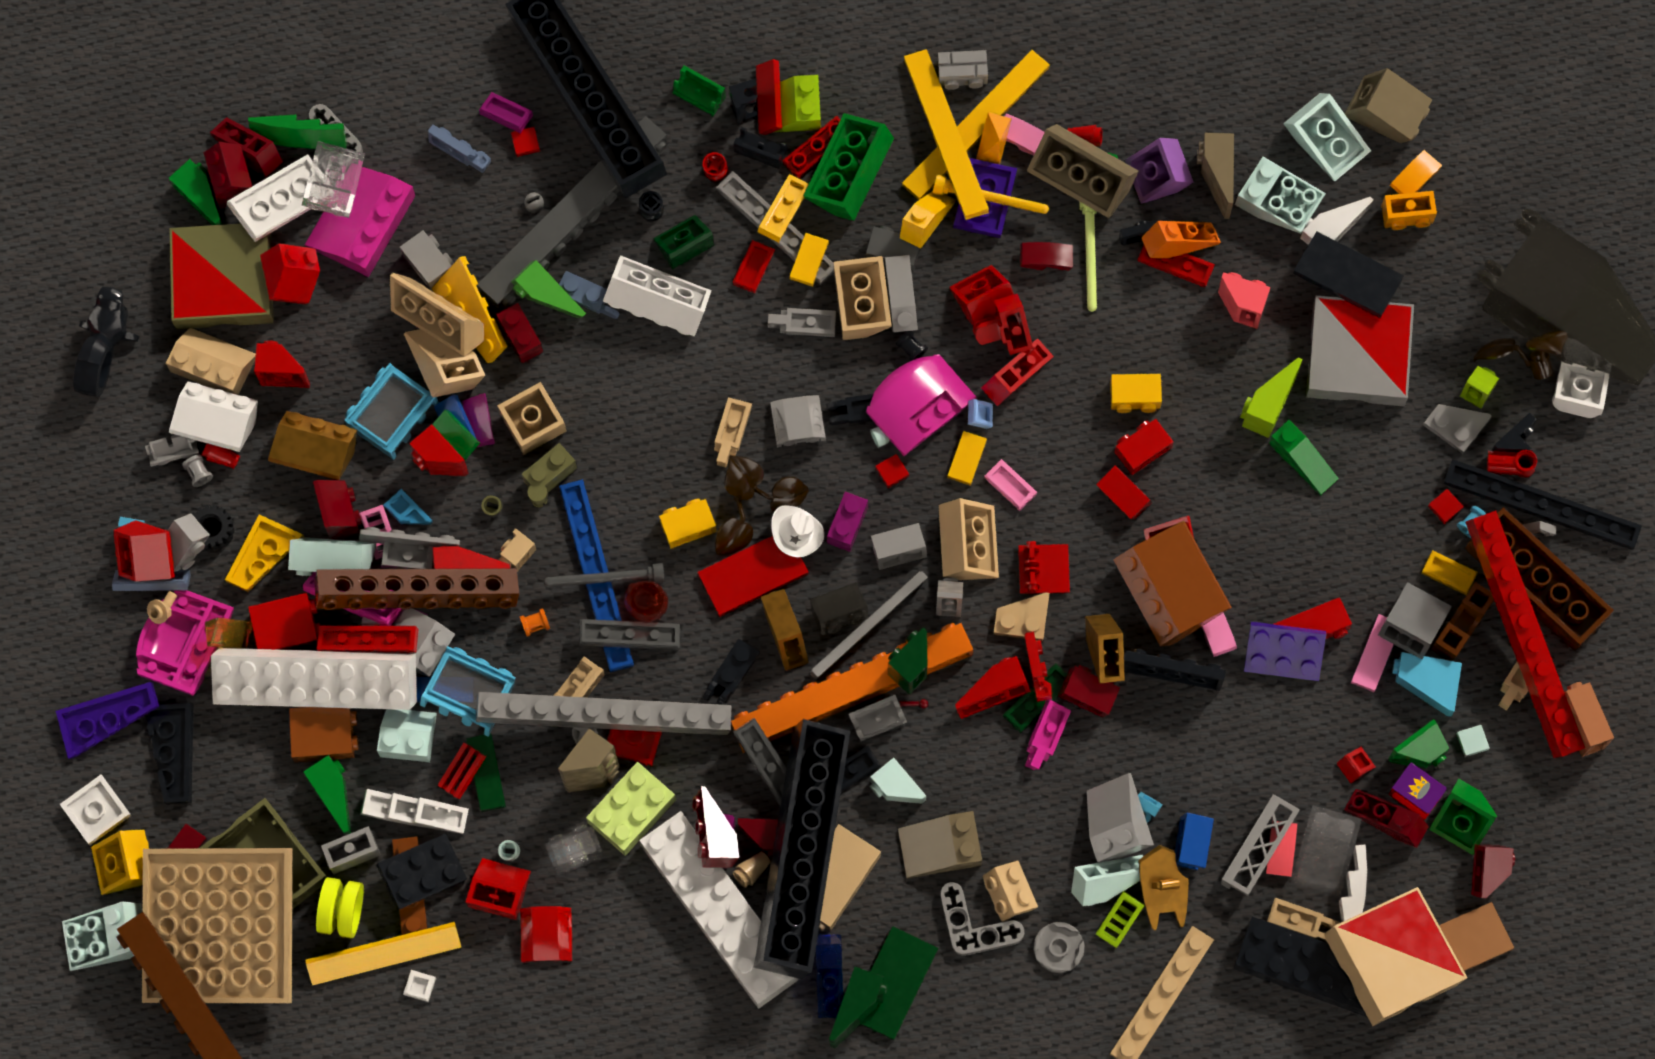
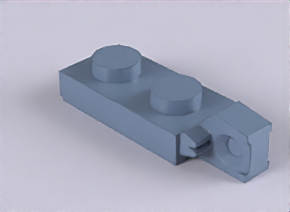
M432 125L428 130L429 143L463 164L471 165L483 173L491 163V158L483 151L477 152L475 149L473 150L469 143L464 140H457L447 129Z

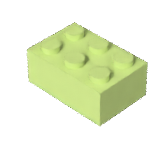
M637 762L586 819L589 825L626 856L673 805L676 797L672 791Z

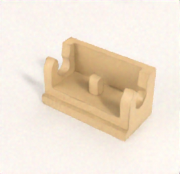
M583 657L554 696L587 698L604 677V670L586 657Z

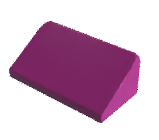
M479 394L462 401L464 411L476 439L480 442L477 447L495 444L486 394Z

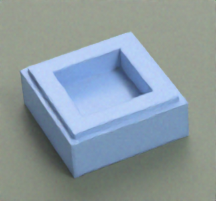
M977 399L969 400L968 424L985 429L992 428L993 404Z

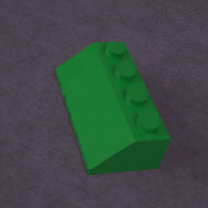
M844 113L803 195L804 198L834 216L854 221L894 140L887 126L879 122Z

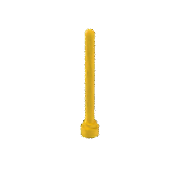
M937 175L933 194L943 196V193L948 194L949 192L955 194L951 181L946 176ZM982 190L985 201L1046 214L1049 211V207L1046 204Z

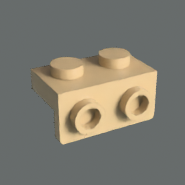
M1019 861L994 867L983 875L985 887L1002 922L1038 907Z

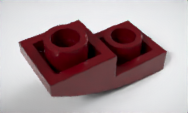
M1051 242L1021 243L1020 267L1041 271L1046 267L1070 271L1073 268V245Z

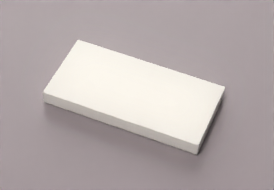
M307 154L228 200L227 206L254 242L335 196L336 191Z

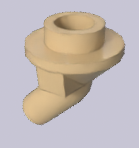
M169 591L163 602L157 599L150 601L147 606L149 618L156 624L164 623L171 616V606L177 595Z

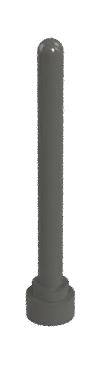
M663 563L652 564V566L644 570L547 577L544 579V585L546 587L643 579H648L649 582L653 581L654 584L664 583Z

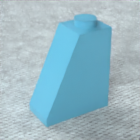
M1402 652L1399 659H1395L1392 674H1396L1395 682L1446 716L1453 715L1462 663L1426 656L1420 659L1413 654Z

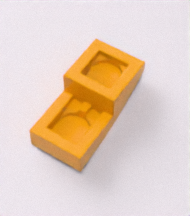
M1423 150L1392 181L1390 186L1399 194L1419 192L1424 184L1440 170L1442 165Z

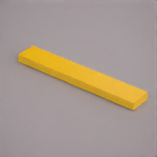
M451 922L306 959V966L312 985L461 948V942L456 924Z

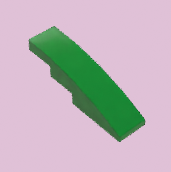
M296 114L248 118L250 130L273 141L274 145L311 149H341L347 147L344 123L321 125L320 119L297 120Z

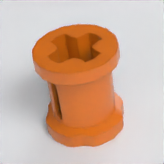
M543 608L538 613L526 617L520 616L526 637L542 629L550 630Z

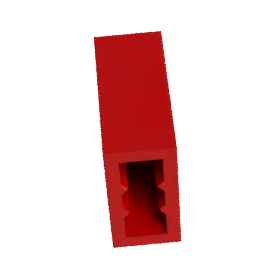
M307 593L248 607L257 649L303 650L317 646L319 626L321 625L320 622L315 623L314 614H318L315 599L310 600Z

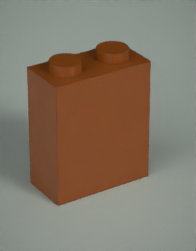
M289 708L291 758L294 762L320 761L328 755L332 760L355 758V751L359 750L358 735H354L353 726L358 725L357 711H353L352 708Z

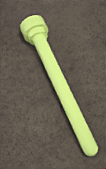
M1080 202V210L1085 215L1087 309L1093 312L1097 309L1094 217L1097 211Z

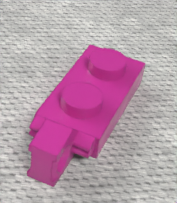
M1050 699L1046 700L1026 751L1030 754L1025 764L1026 767L1032 770L1039 769L1043 760L1047 761L1050 756H1053L1071 710Z

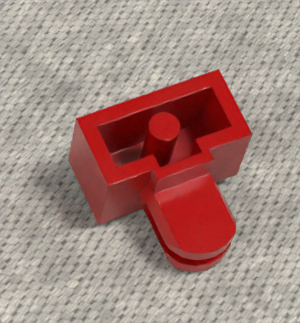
M1018 294L994 300L997 316L977 321L973 325V333L977 342L981 345L1002 340L1010 355L1034 349L1024 307Z

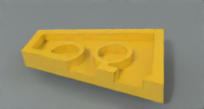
M258 515L225 581L249 592L289 553L290 540L304 538V535L262 515Z

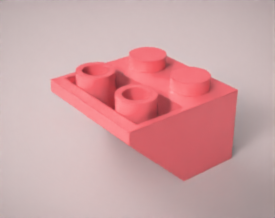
M1223 272L1218 293L1233 321L1258 329L1270 287L1259 280L1249 281L1243 279L1237 273L1230 272L1227 274Z

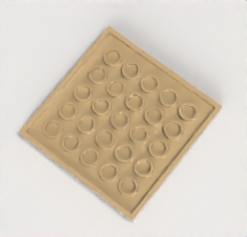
M292 848L143 849V912H145L204 1002L292 1003ZM142 968V1003H160L159 1000L162 999V996L158 990L153 992L145 981L148 975Z

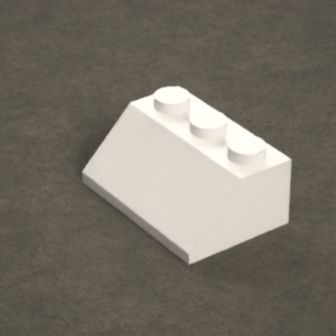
M187 381L178 397L169 433L240 452L256 424L258 400Z

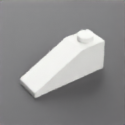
M1368 197L1321 213L1314 220L1310 218L1303 229L1301 239L1309 245L1316 231L1338 242L1372 207L1374 199Z

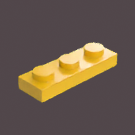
M789 174L757 232L779 243L803 202V195L809 184Z

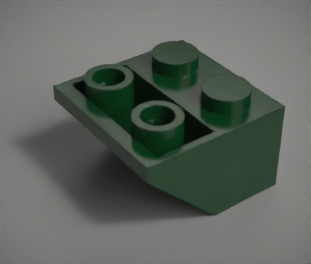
M924 627L919 632L913 631L906 639L907 644L901 650L899 648L895 649L888 657V660H890L888 662V675L909 695L927 678V630Z

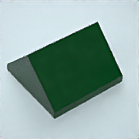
M696 215L653 238L672 270L714 246L711 230Z

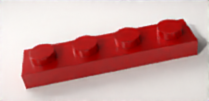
M319 626L317 650L416 653L419 629L417 626Z

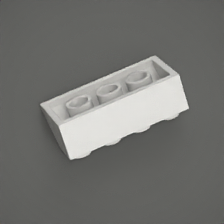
M620 256L603 302L608 303L613 308L629 311L634 316L650 319L660 326L676 329L681 334L695 337L712 290Z

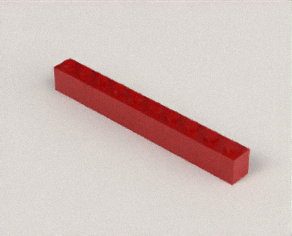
M1495 510L1466 521L1467 529L1553 758L1563 757L1584 749L1583 740L1497 511Z

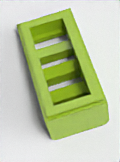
M1123 891L1096 932V935L1117 948L1145 904ZM1124 900L1135 907L1136 910L1132 912L1121 905ZM1119 909L1131 918L1127 921L1116 914V911ZM1114 918L1125 926L1124 929H1120L1111 923L1110 920ZM1109 927L1118 933V938L1116 939L1104 931L1105 928Z

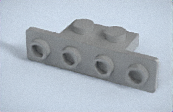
M367 527L365 530L361 529L359 541L384 544L381 568L432 569L433 547L460 545V540H456L455 537L449 535H442L440 538L430 537L429 534L421 532L415 533V535L405 534L401 530L382 532L375 527Z

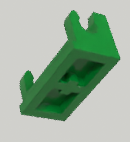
M685 65L680 70L679 80H675L673 83L672 94L713 117L726 98L724 87Z

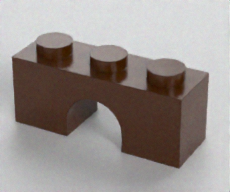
M1475 582L1431 650L1449 661H1454L1493 603L1492 592Z

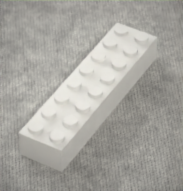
M219 648L211 655L213 704L410 710L417 703L416 653Z
M681 811L639 840L641 847L758 1009L799 980L798 978L754 968L761 921L723 868L702 867V858L698 857L699 835H696L695 829Z

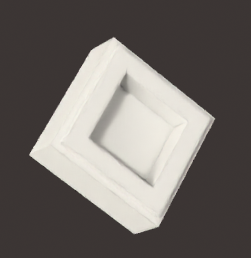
M411 970L403 995L429 1002L436 977Z

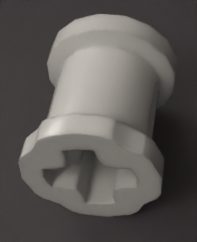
M194 455L182 464L183 468L188 471L192 478L191 483L193 487H200L213 478L212 473L208 472L204 466L201 455Z

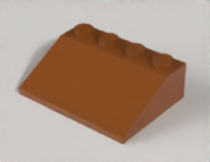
M1185 521L1133 546L1113 559L1160 646H1170L1177 643L1232 608Z

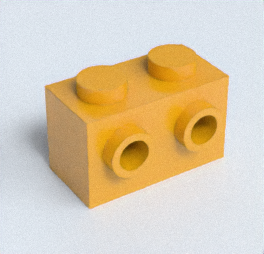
M1434 191L1385 195L1381 205L1384 227L1392 228V230H1401L1406 228V226L1416 225L1418 228L1427 227L1433 224L1437 215Z

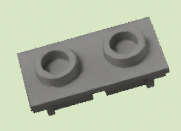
M173 435L171 436L173 443L171 445H168L166 438L149 442V445H146L145 448L147 455H149L150 466L165 465L170 461L180 458L186 459L194 454H198L197 440Z

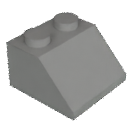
M413 608L402 609L393 626H417L419 632L416 652V673L430 677L455 633Z

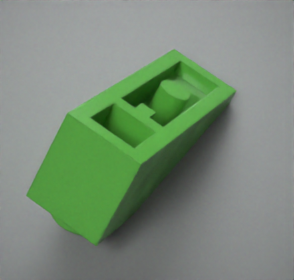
M537 260L531 261L511 280L514 285L513 290L521 298L526 297L530 301L576 318H581L586 314Z

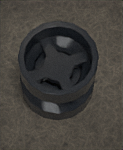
M647 191L640 196L639 207L641 216L647 221L660 219L664 212L663 200L660 194L655 191Z

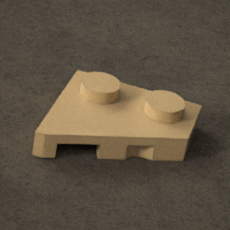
M1043 593L997 608L994 635L1025 639V633L1034 631L1035 639L1043 641L1050 593Z

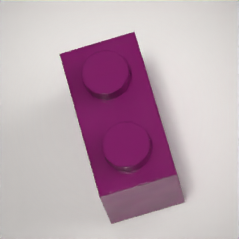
M845 491L828 532L827 544L851 552L868 510L867 499Z

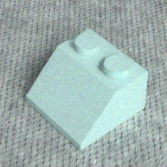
M386 709L380 726L377 747L379 756L383 758L430 762L437 713Z

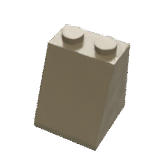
M1386 68L1363 77L1345 115L1348 119L1398 143H1404L1413 140L1418 135V127L1421 121L1428 115L1430 111L1428 107L1432 99Z

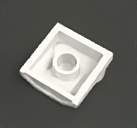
M1562 359L1555 393L1552 398L1554 407L1559 411L1586 418H1594L1601 415L1604 410L1610 370H1602Z

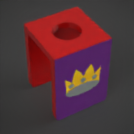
M1411 762L1388 795L1410 811L1420 814L1425 820L1445 793L1446 787Z

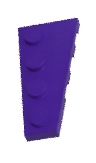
M148 682L57 710L56 714L68 759H73L158 708L159 704L153 683Z

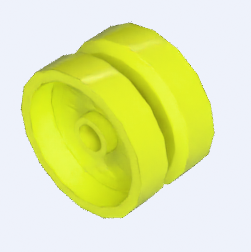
M329 877L325 879L317 908L316 931L318 933L331 935L337 927L340 937H355L363 906V883L349 881L343 889L340 879Z

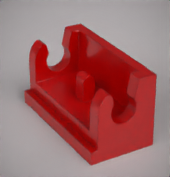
M1116 465L1096 484L1131 520H1135L1152 504L1151 500Z

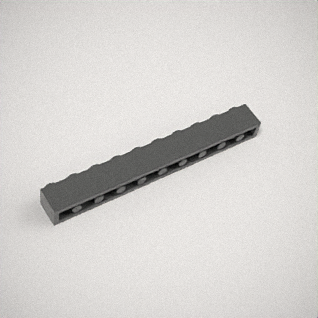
M645 116L639 122V125L657 153L661 155L667 148V134ZM602 161L478 283L479 293L499 311L504 306L508 308L515 301L516 292L513 290L514 285L511 280L531 261L537 260L546 270L550 265L549 261L555 255L557 257L560 256L567 248L566 244L571 239H577L582 234L583 227L588 222H594L599 217L600 210L605 205L610 206L616 200V194L620 190Z

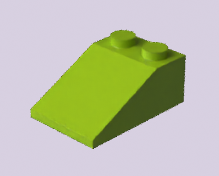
M1297 358L1256 390L1253 398H1247L1240 418L1244 419L1242 427L1267 438L1270 437L1298 375L1303 359Z

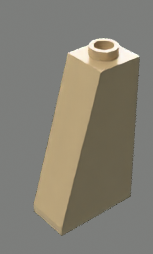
M839 824L834 832L819 925L821 931H824L825 928L829 931L832 930L881 857V851Z

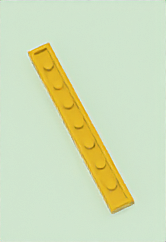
M927 49L904 56L906 67L965 220L989 213V208Z
M1031 50L957 126L966 152L982 138L988 112L1003 116L1050 68V64L1036 52ZM938 147L902 182V186L918 200L923 198L934 187L937 175L945 176L947 174Z

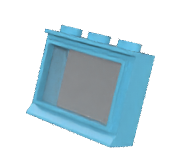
M389 363L386 368L383 367L379 370L373 385L363 390L360 395L361 400L357 405H352L348 409L344 421L347 427L357 429L359 436L394 460L397 457L395 453L397 447L402 441L407 443L410 440L412 428L417 422L422 424L425 421V412L431 404L435 406L439 402L437 397L432 398L429 391Z
M447 646L430 682L421 696L420 706L425 707L427 702L439 706L440 714L448 716L449 712H452L462 717L461 722L466 726H471L472 722L485 728L484 735L489 737L495 723L476 722L478 693L510 694L516 677L512 676V673L506 669H497L490 666L482 658L475 659L468 656L460 648Z

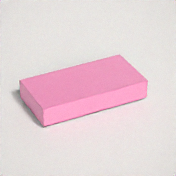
M1002 459L984 476L1019 511L1037 495V491Z

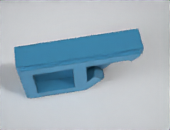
M402 489L383 505L400 524H431L433 522Z

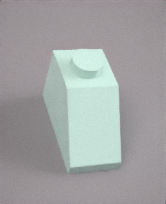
M892 758L870 776V782L872 783L870 788L879 798L883 796L887 801L920 804L926 801L924 792L895 758Z

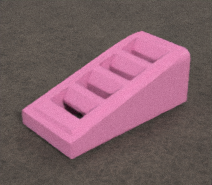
M383 505L359 513L364 529L384 523L385 528L380 529V531L390 532L392 530ZM381 514V519L368 523L367 518ZM376 543L375 559L382 558L383 552L381 551L383 550L378 551L377 546L382 545L381 543Z

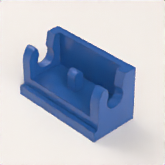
M1192 813L1180 816L1175 846L1177 866L1195 870L1206 868L1214 818Z

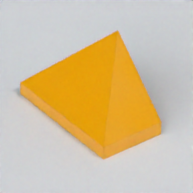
M988 112L976 157L977 160L995 164L1001 163L1012 118Z

